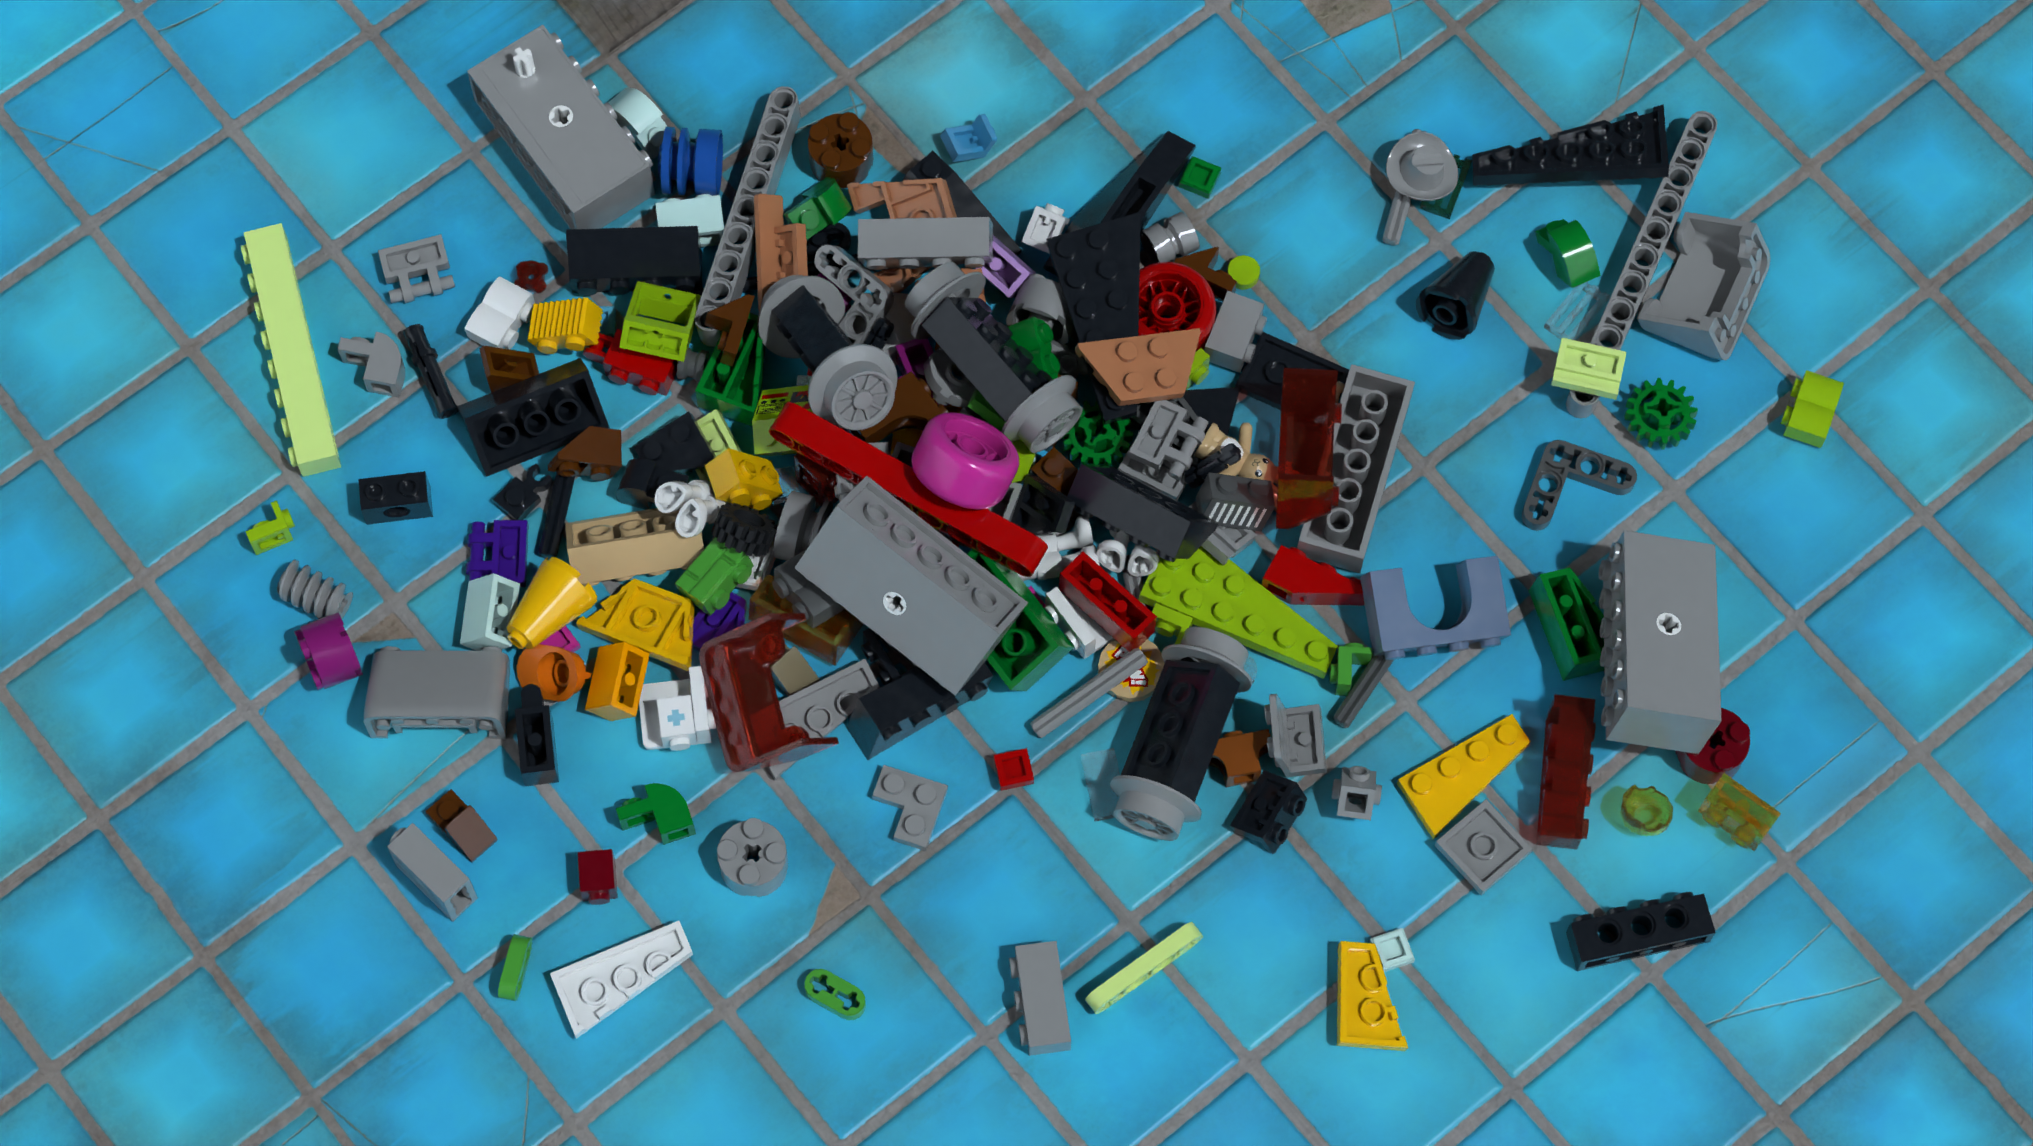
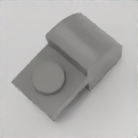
M377 331L373 343L361 337H352L351 339L341 337L338 346L341 360L343 363L366 367L363 380L367 391L400 398L405 380V366L397 344L389 336Z

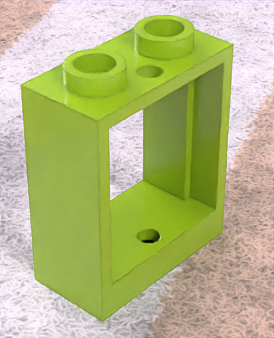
M637 281L624 319L619 348L684 362L696 325L695 315L701 295ZM669 294L671 298H666L664 295ZM639 314H640V315H644V316L653 317V318L662 319V320H667V321H671V322H675V323L684 324L685 326H681V325H677V324H673V323H668V322H664V321H659V320H655V319H650V318H646V317H641V316H639Z

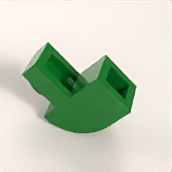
M826 177L801 194L804 200L783 215L789 224H806V239L808 240L829 224L835 225L850 212L852 207L836 180Z
M1564 219L1552 221L1546 227L1535 231L1537 242L1553 255L1557 276L1571 288L1601 276L1593 245L1586 231L1577 220L1569 223Z
M659 783L644 785L648 798L642 800L639 797L631 798L624 801L621 807L616 808L622 831L655 820L663 845L696 834L685 799L677 790L668 785Z

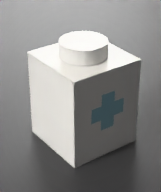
M691 695L657 699L663 747L674 751H681L690 748V745L698 744Z

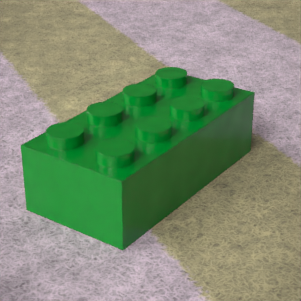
M972 549L967 554L1028 602L987 658L988 662L1010 690L1027 691L1066 656L1074 646L1016 572Z

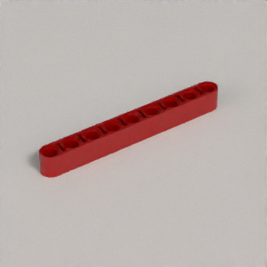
M786 402L769 429V434L776 441L856 485L866 476L870 477L930 526L1022 576L1031 577L1048 549V545L1041 538L989 509L975 510L963 508L941 499L918 480L913 468L795 403Z

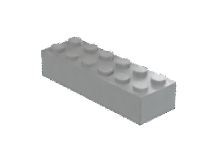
M1351 364L1298 541L1297 549L1303 551L1307 558L1356 573L1361 572L1412 397L1414 381Z

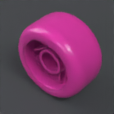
M950 412L933 417L925 426L912 454L913 471L918 480L929 491L949 503L975 510L987 509L997 505L1007 493L1019 467L1017 450L1007 436L989 423L962 413Z

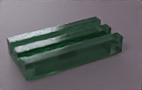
M1455 154L1453 157L1457 167L1462 170L1447 209L1440 208L1444 197L1436 200L1434 205L1429 204V201H1422L1420 209L1448 219L1451 218L1472 164V160L1467 158L1465 161L1460 160V156Z

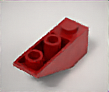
M1281 545L1262 579L1263 587L1278 599L1290 605L1365 606L1361 580L1354 577L1347 578L1337 573L1336 569L1324 562L1317 563L1307 558L1303 551L1295 547L1287 548Z

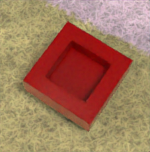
M1027 748L994 755V763L1001 791L1034 784Z

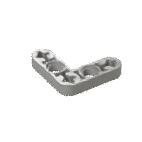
M834 245L821 246L815 254L814 262L816 268L855 301L840 322L839 327L849 337V340L850 338L855 340V342H851L853 345L863 344L869 332H874L872 327L879 317L885 318L894 303L893 292L884 282L843 248ZM828 254H832L833 260L837 264L843 265V267L839 269L836 266L829 265ZM857 270L861 277L860 283L857 287L851 288L848 284V276L852 271ZM868 289L871 292L880 293L881 304H874L875 298L869 293L864 292ZM858 316H862L866 323L864 331L860 334H856L853 330L854 319Z

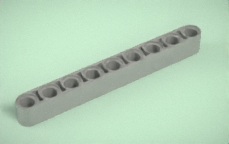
M788 86L778 87L769 95L696 311L695 324L700 341L709 347L717 345L723 331L705 328L704 324L707 313L741 297L756 252L754 195H775L800 121L801 112L798 96ZM780 132V134L778 135H771L773 133ZM766 159H772V160L769 161V162H762L763 160H766ZM757 186H763V187L760 188V189H753L754 187H757ZM753 213L752 216L744 217L745 214ZM737 241H745L742 244H734ZM735 268L732 272H724L727 269ZM726 296L722 300H715L717 297Z

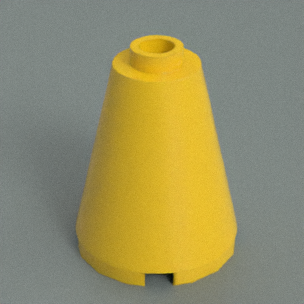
M548 557L545 558L506 627L509 633L507 636L509 641L519 649L524 647L533 649L593 607L597 602V595L589 582L584 587L577 580L581 574L565 561L557 557H551L549 560Z

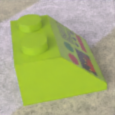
M809 385L762 390L752 420L754 454L777 456L798 453L776 441L769 434V429L786 402L795 403L812 412L808 401Z

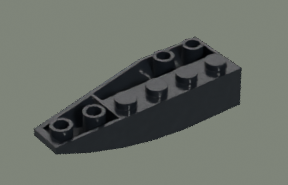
M1167 131L1075 216L1065 233L1141 212L1140 231L1144 230L1194 152L1196 145ZM1049 256L1043 269L1056 275L1051 256Z

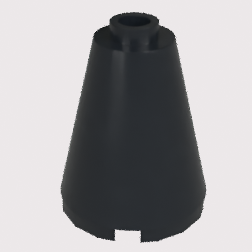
M1469 252L1423 289L1416 299V310L1420 319L1423 322L1426 319L1434 325L1432 330L1435 333L1449 339L1460 340L1464 339L1467 334H1471L1477 326L1495 271L1491 258L1483 252Z

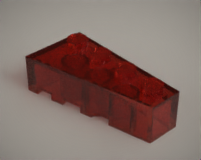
M1554 694L1545 719L1536 845L1577 850L1581 840L1587 839L1589 819L1584 818L1585 807H1589L1591 798V786H1587L1588 774L1591 775L1593 768V754H1590L1591 742H1594L1596 723L1593 722L1596 699Z

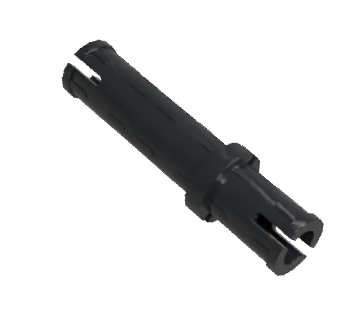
M415 324L407 327L403 331V335L413 354L411 360L413 365L420 370L426 388L438 412V417L444 419L455 415L458 412V407L454 402L436 360L438 358L435 348H431L423 325Z

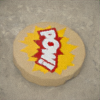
M1147 639L1139 647L1147 658V664L1107 693L1127 702L1141 701L1150 697L1154 692L1165 664L1162 653L1156 644ZM1116 640L1108 643L1101 652L1098 674L1129 653Z

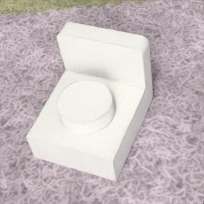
M1049 203L1046 204L1045 208L1036 206L1021 242L1049 253L1046 239L1061 235L1064 226L1069 223L1070 219L1063 216L1065 210Z

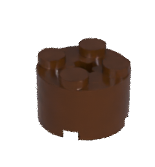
M852 112L832 114L824 117L810 128L808 138L810 167L814 176L819 181L826 177L834 178L841 189H846L849 183H861L865 180L873 165V142L869 128L856 114Z

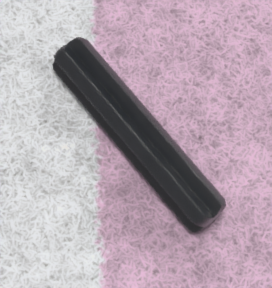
M559 472L556 473L538 550L543 558L557 557L575 476L564 477L559 475Z

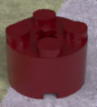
M1721 708V723L1699 754L1676 751L1683 772L1691 779L1702 784H1714L1715 782L1726 781L1732 778L1738 772L1749 752L1750 729L1748 725L1735 713ZM1713 743L1716 745V748H1711L1709 744Z

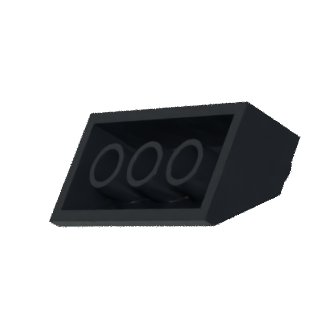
M698 226L566 229L569 280L572 293H579L584 296H591L597 292H611L616 295H624L629 293V291H634L637 281L685 292L702 288V250Z
M581 358L457 406L486 477L568 445L589 426L610 428L589 371Z
M1081 464L1067 497L1075 502V511L1089 518H1093V516L1103 520L1101 525L1118 533L1121 530L1130 535L1129 540L1143 547L1150 545L1157 549L1156 554L1159 557L1171 562H1175V559H1189L1217 529L1219 522L1111 465Z

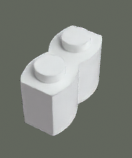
M499 276L487 291L482 303L475 309L465 326L467 337L483 346L502 349L513 348L519 337L518 329L524 322L528 323L531 320L532 307L535 303L533 294Z

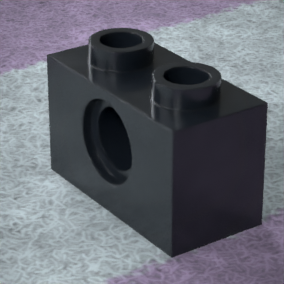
M425 471L359 479L361 511L367 525L433 517L431 486Z

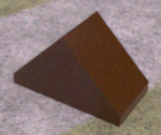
M490 346L479 348L491 393L539 374L534 353Z

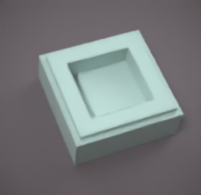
M1403 928L1370 938L1369 942L1376 945L1384 972L1414 963L1415 958Z

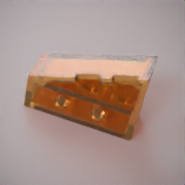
M766 575L749 600V620L836 666L863 626V623L845 609L817 627L811 628L806 622L801 623L796 618L792 610L793 604L786 597L782 599L778 596L772 584L774 576Z

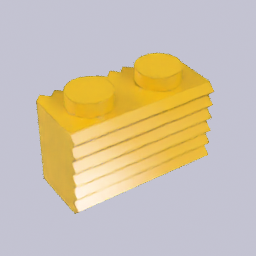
M583 297V299L572 298V300L567 299L566 301L556 300L555 302L534 303L527 341L544 354H555L557 349L564 348L582 351L585 346L597 345L599 343V327L601 326L600 321L602 320L601 315L603 311L586 297Z

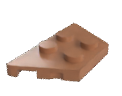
M1200 328L1078 343L1075 351L1079 358L1083 356L1093 368L1094 372L1092 374L1100 384L1106 386L1109 395L1118 406L1182 398L1186 391L1200 337Z

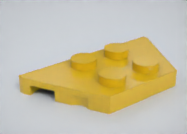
M634 578L621 587L617 594L611 595L600 603L601 609L587 619L584 616L580 617L576 622L579 630L613 643L626 642L650 653L649 656L686 671H689V667H691L694 604L689 598Z

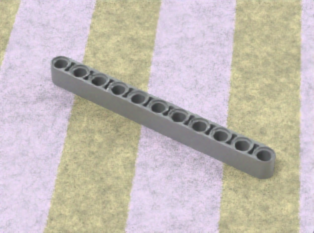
M1697 111L1689 118L1670 161L1669 177H1663L1590 344L1603 346L1600 341L1606 340L1614 345L1607 348L1622 349L1717 129V120L1713 114L1707 111ZM1695 129H1702L1706 133H1698ZM1685 154L1691 155V156H1693L1695 159H1694V160H1689V159L1685 158L1683 155H1685ZM1671 181H1679L1684 186H1676ZM1659 207H1667L1672 212H1664ZM1648 234H1656L1661 239H1652ZM1636 260H1644L1649 266H1641ZM1624 287H1633L1637 293H1630ZM1612 314H1621L1625 317V320H1617ZM1570 390L1566 401L1567 410L1576 418H1587L1594 412L1600 396ZM1585 395L1590 401L1581 402L1576 396Z

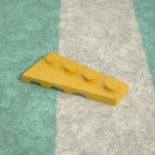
M1513 714L1399 778L1397 785L1434 839L1450 821L1454 820L1497 775H1500L1529 746L1531 741Z

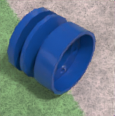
M665 127L658 154V175L661 181L662 194L672 195L674 182L677 180L679 195H685L689 181H694L696 196L701 194L719 195L723 167L722 130L699 129L696 143H691L688 128L681 129L679 142H677L676 129L674 127Z

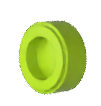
M1237 256L1229 263L1227 273L1237 281V289H1250L1259 280L1260 266L1250 256Z

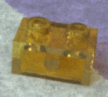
M1725 773L1704 799L1698 812L1703 814V819L1715 828L1721 827L1731 834V838L1736 844L1743 848L1749 847L1753 851L1758 848L1781 815L1779 811Z

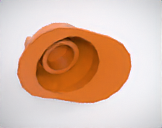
M538 644L533 649H524L519 656L516 667L517 678L522 688L529 684L537 685L541 690L543 699L557 702L567 701L572 695L582 689L586 679L592 677V673L586 671L584 661L578 654L561 647Z

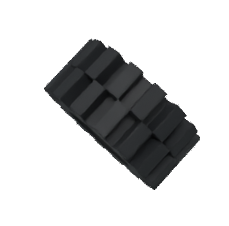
M726 503L725 506H721L711 532H713V537H716L719 543H725V547L729 549L733 547L736 549L735 552L741 553L743 551L748 556H752L753 553L756 557H761V555L765 556L769 552L776 535L777 525H775L774 520L768 519L769 516L766 514H759L760 511L757 509L750 510L749 506L746 505L740 507L737 503H733V505Z

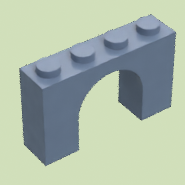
M1498 556L1466 559L1456 565L1462 607L1458 620L1447 630L1428 628L1414 617L1407 601L1402 568L1370 571L1361 576L1373 656L1384 655L1385 660H1396L1404 658L1405 652L1417 651V656L1436 654L1437 648L1449 647V652L1468 650L1469 644L1480 643L1481 648L1501 645L1500 640L1510 636L1511 631Z

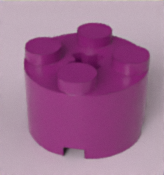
M339 612L302 625L299 630L294 631L304 657L307 660L306 663L317 690L321 688L327 689L363 675Z

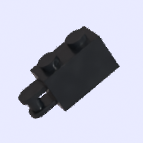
M529 684L521 691L522 708L515 709L521 776L525 786L559 782L553 716L549 705H544L540 688L537 685Z

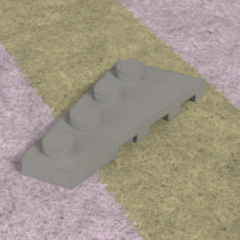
M866 659L744 718V722L774 780L780 777L848 719L854 711L858 698L880 688Z

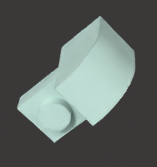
M626 87L608 103L614 109L617 115L616 121L620 127L626 126L641 149L646 151L650 159H655L659 154V147L663 140L665 127L668 126L661 118L662 112L645 94L635 88Z

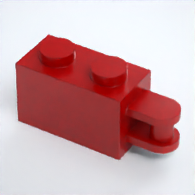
M618 328L614 338L599 333V343L584 349L583 355L586 358L603 364L605 375L611 381L620 385L629 383L638 386L641 391L650 395L659 393L667 396L677 373V360L619 348L622 330ZM603 347L609 348L607 353L602 352Z

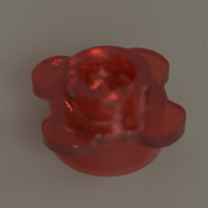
M532 260L520 262L516 266L518 279L514 284L525 290H534L537 293L545 291L547 286L544 280L545 275L549 271L548 266L545 263H538ZM530 275H534L533 279H529L528 277Z

